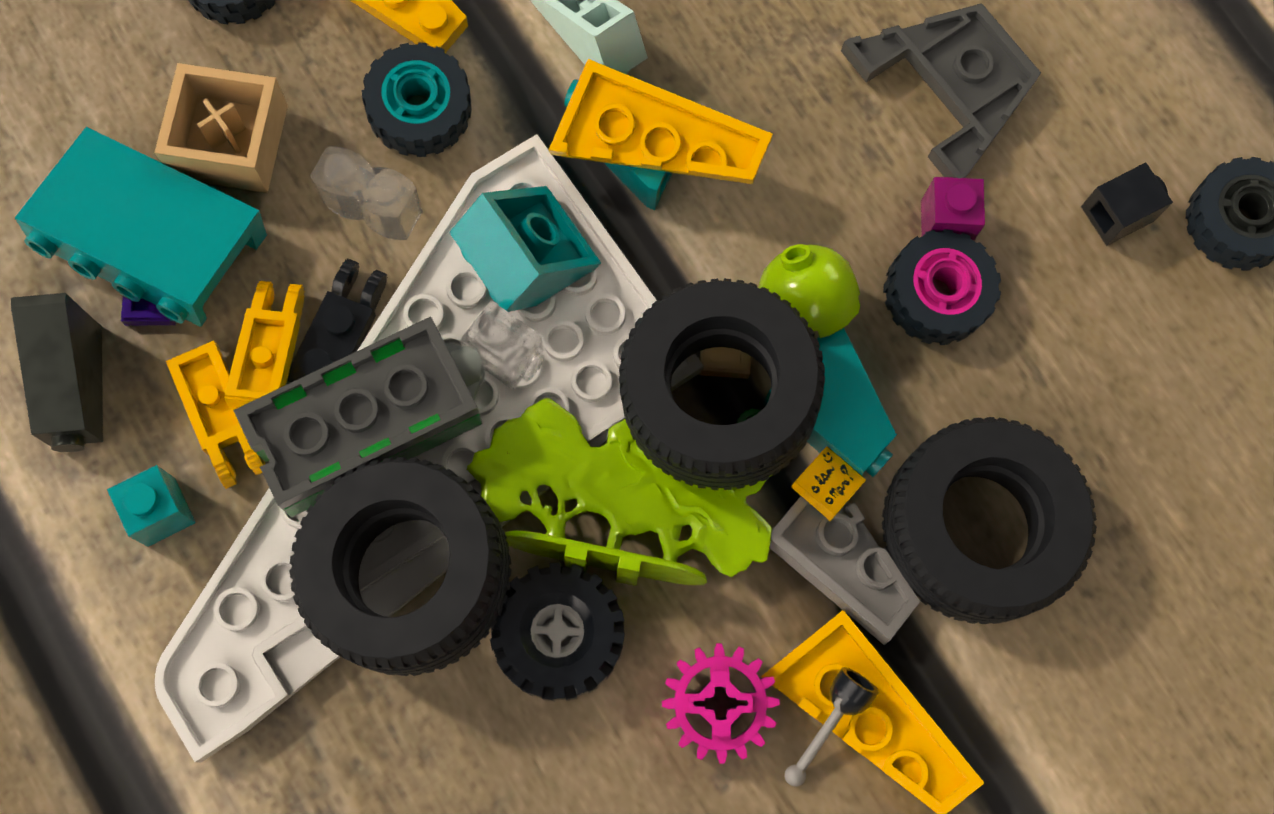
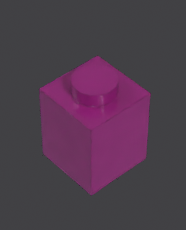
M934 177L921 200V237L928 231L942 232L944 229L953 230L957 234L965 233L971 236L970 239L974 241L985 226L984 179Z

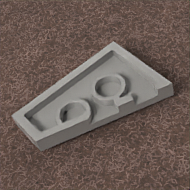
M801 496L772 529L770 549L885 645L896 634L920 603V600L886 549L878 546L862 522L865 517L855 502L850 504L848 501L835 517L829 521Z

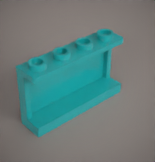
M85 127L15 216V220L26 235L24 242L39 255L48 259L56 255L68 261L69 266L85 278L95 280L98 276L112 283L113 288L124 297L135 302H139L143 298L155 304L158 311L170 320L180 324L187 320L199 327H202L207 320L203 310L204 303L245 245L257 250L267 236L258 209L88 127Z

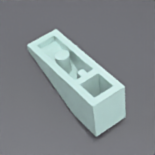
M530 0L584 65L590 59L627 74L632 68L648 58L634 11L618 0Z

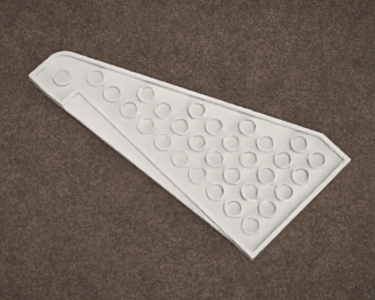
M536 134L471 173L357 351L431 316L444 342L462 347L468 346L474 348L480 354L485 376L474 401L478 407L483 424L414 458H418L420 461L427 460L433 464L444 466L446 470H452L456 475L465 479L481 495V483L466 470L473 460L474 453L490 448L495 428L502 426L508 419L521 417L526 408L544 398L554 400L575 416L582 428L583 436L591 447H601L607 443L609 428L625 419L619 384V367L621 364V354L624 351L623 346L626 340L629 339L631 329L635 328V322L642 318L645 310L651 308L652 304L657 300L553 155L550 154L543 141ZM547 186L598 257L601 264L594 271L539 305L504 313L500 306L491 298L487 287L472 265L465 260L461 249L449 232L484 192ZM696 354L685 359L673 373L671 392L700 374L703 370L704 365ZM547 485L539 486L537 488L539 497L551 487ZM270 488L259 502L165 648L157 664L155 673L157 698L194 762H203L248 732L340 658L331 649L321 644V640L316 639L312 634V630L305 625V618L300 617L298 612L299 606L295 604L293 599L295 594L291 591L293 579L290 578L289 570L292 568V565L289 563L290 557L294 555L292 544L296 542V537L294 536L297 529H301L302 525H300L303 517H306L308 512L304 511L291 518L277 505ZM522 491L520 495L521 503L530 505L532 499L528 491ZM412 520L393 525L374 539L363 556L359 570V589L362 600L368 608L379 615L391 617L447 572L450 552L448 541L442 531L428 521ZM510 520L500 522L501 526H504Z

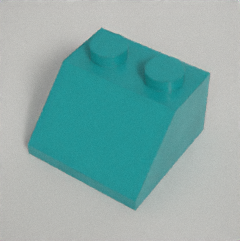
M547 186L484 192L449 232L461 249L465 260L472 265L487 287L491 298L500 306L504 313L539 305L594 271L601 264L598 257Z

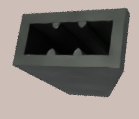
M66 293L12 297L11 312L31 435L51 446V450L57 452H77L84 450L87 443L103 442L102 326Z

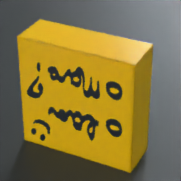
M826 446L796 479L791 488L831 521L863 485L866 479Z

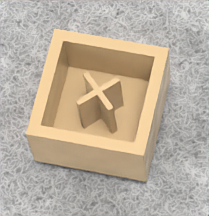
M177 63L154 152L159 161L204 184L268 193L288 108L276 77Z

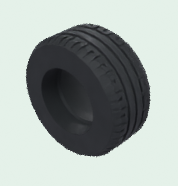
M717 278L711 279V282L701 280L697 284L689 283L683 289L679 287L674 289L673 293L665 294L662 296L661 301H655L651 308L645 310L643 317L635 322V328L631 329L629 339L626 340L623 346L624 351L621 354V364L619 367L620 395L624 416L633 440H636V445L644 452L648 460H652L653 465L661 468L668 476L671 474L675 480H683L685 484L693 486V484L698 485V488L706 489V487H710L711 490H718V488L732 490V487L740 489L748 484L752 486L760 480L765 481L769 479L770 475L775 476L780 472V469L787 467L791 459L794 460L800 450L805 447L807 440L811 436L820 411L825 383V367L822 362V351L819 350V342L814 338L815 334L812 328L808 327L806 319L800 317V312L796 308H792L791 303L787 300H781V296L775 292H769V289L765 287L757 288V284L751 282L749 284L744 283L743 280L731 282L732 279L724 278V281H719ZM715 347L732 348L750 355L764 367L771 379V395L764 409L750 419L731 425L708 424L689 416L675 403L671 392L673 373L685 359L699 351Z
M986 417L985 419L973 418L971 421L966 419L958 424L954 423L947 428H942L923 442L906 459L894 475L892 483L887 490L888 495L884 499L885 507L882 512V517L884 518L882 521V529L884 530L883 541L887 544L885 547L886 551L890 554V557L916 596L921 598L920 601L925 605L929 604L932 610L940 611L942 615L948 618L954 617V620L967 621V623L972 624L978 622L980 624H996L1018 619L1041 610L1064 596L1065 592L1074 586V582L1078 581L1082 576L1081 571H1084L1087 567V559L1092 555L1091 547L1095 544L1093 534L1096 533L1097 528L1094 521L1097 519L1096 513L1093 512V508H1095L1094 500L1090 497L1092 492L1085 485L1087 480L1079 472L1081 470L1079 466L1073 464L1071 455L1069 453L1066 454L1061 445H1055V440L1050 436H1044V432L1038 429L1032 430V427L1027 424L1021 425L1019 421L1011 420L1008 422L1007 419L1000 417L998 419L994 417ZM964 477L989 479L1006 488L1017 499L1025 513L1028 525L1027 546L1019 561L1002 569L989 568L972 561L955 546L946 530L943 518L944 496L954 482Z
M397 457L396 460L386 458L382 462L379 460L371 461L369 465H360L356 471L352 469L346 472L344 477H338L334 481L335 484L333 486L328 485L324 489L325 492L317 496L314 500L316 501L315 505H311L306 512L308 514L302 518L300 522L302 527L297 529L294 536L296 537V542L292 544L294 555L290 557L289 563L292 565V568L289 570L290 578L293 579L291 591L295 594L293 599L295 604L299 606L298 612L300 617L305 618V625L312 630V634L316 639L321 640V644L331 649L336 655L366 669L387 675L408 676V674L416 676L422 673H431L435 669L441 670L450 663L458 662L461 656H467L472 648H476L481 644L479 641L482 638H486L490 633L489 629L497 623L496 618L498 615L501 616L503 611L502 605L506 603L508 597L506 595L507 590H510L509 578L511 577L512 569L509 565L512 563L511 556L509 555V544L505 540L507 537L492 509L465 479L456 475L452 470H446L444 466L433 464L427 460L420 461L418 458L407 460L405 457ZM412 520H423L432 523L445 535L450 552L448 570L439 590L426 604L406 615L386 617L373 612L363 602L359 589V570L366 550L378 535L393 525Z

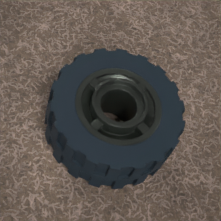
M1239 157L1232 159L1230 163L1226 164L1224 162L1220 164L1212 173L1208 174L1188 201L1190 206L1186 209L1185 219H1188L1189 224L1187 226L1188 234L1192 235L1195 241L1193 244L1198 250L1201 249L1207 255L1206 258L1212 262L1216 261L1223 264L1222 267L1228 269L1233 267L1241 268V271H1249L1253 267H1259L1260 269L1268 266L1274 260V162L1262 161L1258 157H1251L1250 159ZM1239 208L1248 211L1253 220L1246 218Z

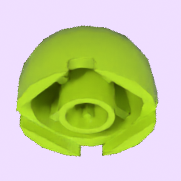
M797 244L785 249L764 269L758 288L765 287L769 289L771 293H777L781 296V300L785 299L791 303V307L796 308L800 312V317L806 319L808 327L812 328L813 332L818 331L820 338L830 336L847 326L859 313L861 306L859 286L849 262L833 249L819 245Z

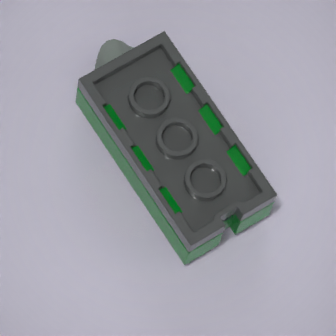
M430 316L233 411L251 449L265 462L270 461L261 466L260 469L277 505L292 518L306 511L311 505L314 506L316 503L314 500L319 494L322 495L325 492L324 489L328 485L333 486L335 484L334 481L338 477H344L346 472L352 469L356 471L360 465H369L371 461L376 460L382 462L386 458L396 460L397 457H405L409 460L483 424L474 400L484 380L485 372L480 354L474 348L444 342Z

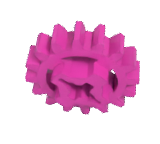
M716 643L714 656L709 658L706 657L700 647L696 648L694 651L697 663L690 666L688 663L679 660L676 664L684 674L680 680L674 678L666 679L665 684L676 691L675 698H668L662 701V707L675 709L676 716L666 723L667 729L681 727L684 734L681 736L678 745L683 748L692 741L697 743V758L700 760L707 755L709 749L716 750L719 764H725L727 750L735 749L737 755L743 760L747 758V750L744 744L751 740L754 744L762 747L765 741L759 734V729L761 726L775 728L777 724L771 717L766 715L767 708L780 705L779 699L766 696L765 689L775 683L774 677H764L761 679L756 673L763 663L759 658L752 661L749 665L743 663L744 648L738 647L732 657H726L722 643ZM710 667V682L700 693H685L692 678L700 671ZM729 667L743 673L751 682L755 692H740L730 682ZM716 687H725L728 697L735 698L736 700H746L747 703L730 707L726 710V717L716 718L714 709L705 708V705H695L694 701H705V698L714 697ZM756 712L748 728L738 736L731 738V725L742 713ZM686 713L700 714L711 724L712 739L699 733L689 722Z

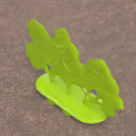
M544 398L526 408L521 417L508 419L502 426L495 428L490 448L474 453L473 460L466 469L481 483V497L492 509L499 522L515 519L520 513L530 511L544 524L547 530L545 534L519 530L505 532L507 537L505 540L509 546L528 553L565 561V567L572 568V564L584 567V572H587L588 566L616 571V582L636 586L638 576L675 584L704 585L707 583V578L702 571L677 562V558L691 549L704 553L720 573L729 577H733L740 571L746 570L753 561L763 563L768 560L772 526L746 502V497L756 494L761 490L765 481L760 480L755 485L749 486L748 484L740 489L732 487V490H724V488L711 490L710 487L703 489L698 488V485L695 484L693 486L685 484L683 480H675L671 474L668 476L661 468L653 465L651 459L648 460L644 452L636 445V440H633L626 419L609 428L607 444L601 447H591L583 436L582 428L575 416L554 400ZM547 485L555 493L558 499V512L556 515L551 514L553 506L545 505L544 508L542 507L537 491L539 486ZM522 491H528L532 499L531 506L521 503L520 495ZM577 499L578 505L573 511L566 512L565 502ZM582 512H594L606 517L611 526L606 547L566 539V522ZM690 525L692 528L690 538L688 540H679L682 527ZM648 531L658 533L664 556L661 559L620 550L622 539L630 534L638 535Z

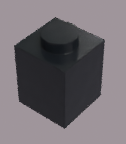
M1145 162L1098 186L1082 204L1081 208L1105 245L1108 246L1154 222L1173 201L1168 195V190L1163 180L1159 176L1154 175Z

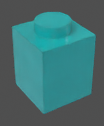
M158 465L107 489L128 537L147 547L196 523L176 479Z

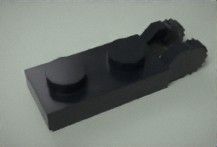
M348 258L347 260L345 259L333 280L331 292L327 291L290 366L287 384L357 352L376 317L374 311L387 283L388 277L386 273L378 270L373 271L362 291L360 303L347 299L358 277L360 266L356 261Z

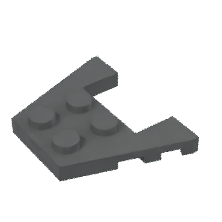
M982 3L928 17L924 23L901 29L897 25L882 29L880 35L865 39H861L860 36L852 37L844 41L841 49L843 55L866 83L906 58L963 126L961 130L932 148L928 155L930 161L943 177L966 178L1041 74L1039 69Z

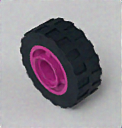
M944 229L942 232L932 230L926 232L920 238L917 236L912 239L897 255L886 273L888 278L884 283L883 293H886L887 300L885 304L887 310H890L893 315V321L897 326L900 325L904 328L907 335L912 338L915 336L922 339L921 342L927 344L936 342L940 345H948L954 340L959 342L968 337L993 314L996 309L994 307L995 303L1000 300L1001 291H999V283H1001V277L995 268L997 263L993 256L990 257L985 251L986 247L980 242L976 243L970 239L971 236L965 233L957 234L953 230ZM933 280L944 282L950 290V295H943L938 292L934 287Z

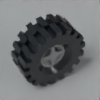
M561 562L549 563L550 567L539 569L537 565L527 569V575L520 579L516 576L510 582V590H507L506 595L508 597L506 603L502 605L503 611L501 616H497V623L494 627H491V648L502 672L523 692L532 697L536 696L553 702L555 700L570 701L578 699L577 697L596 690L614 671L620 659L624 643L623 612L619 608L617 597L612 589L609 590L603 584V579L595 573L590 575L584 572V567L572 564V568L564 567L561 565Z

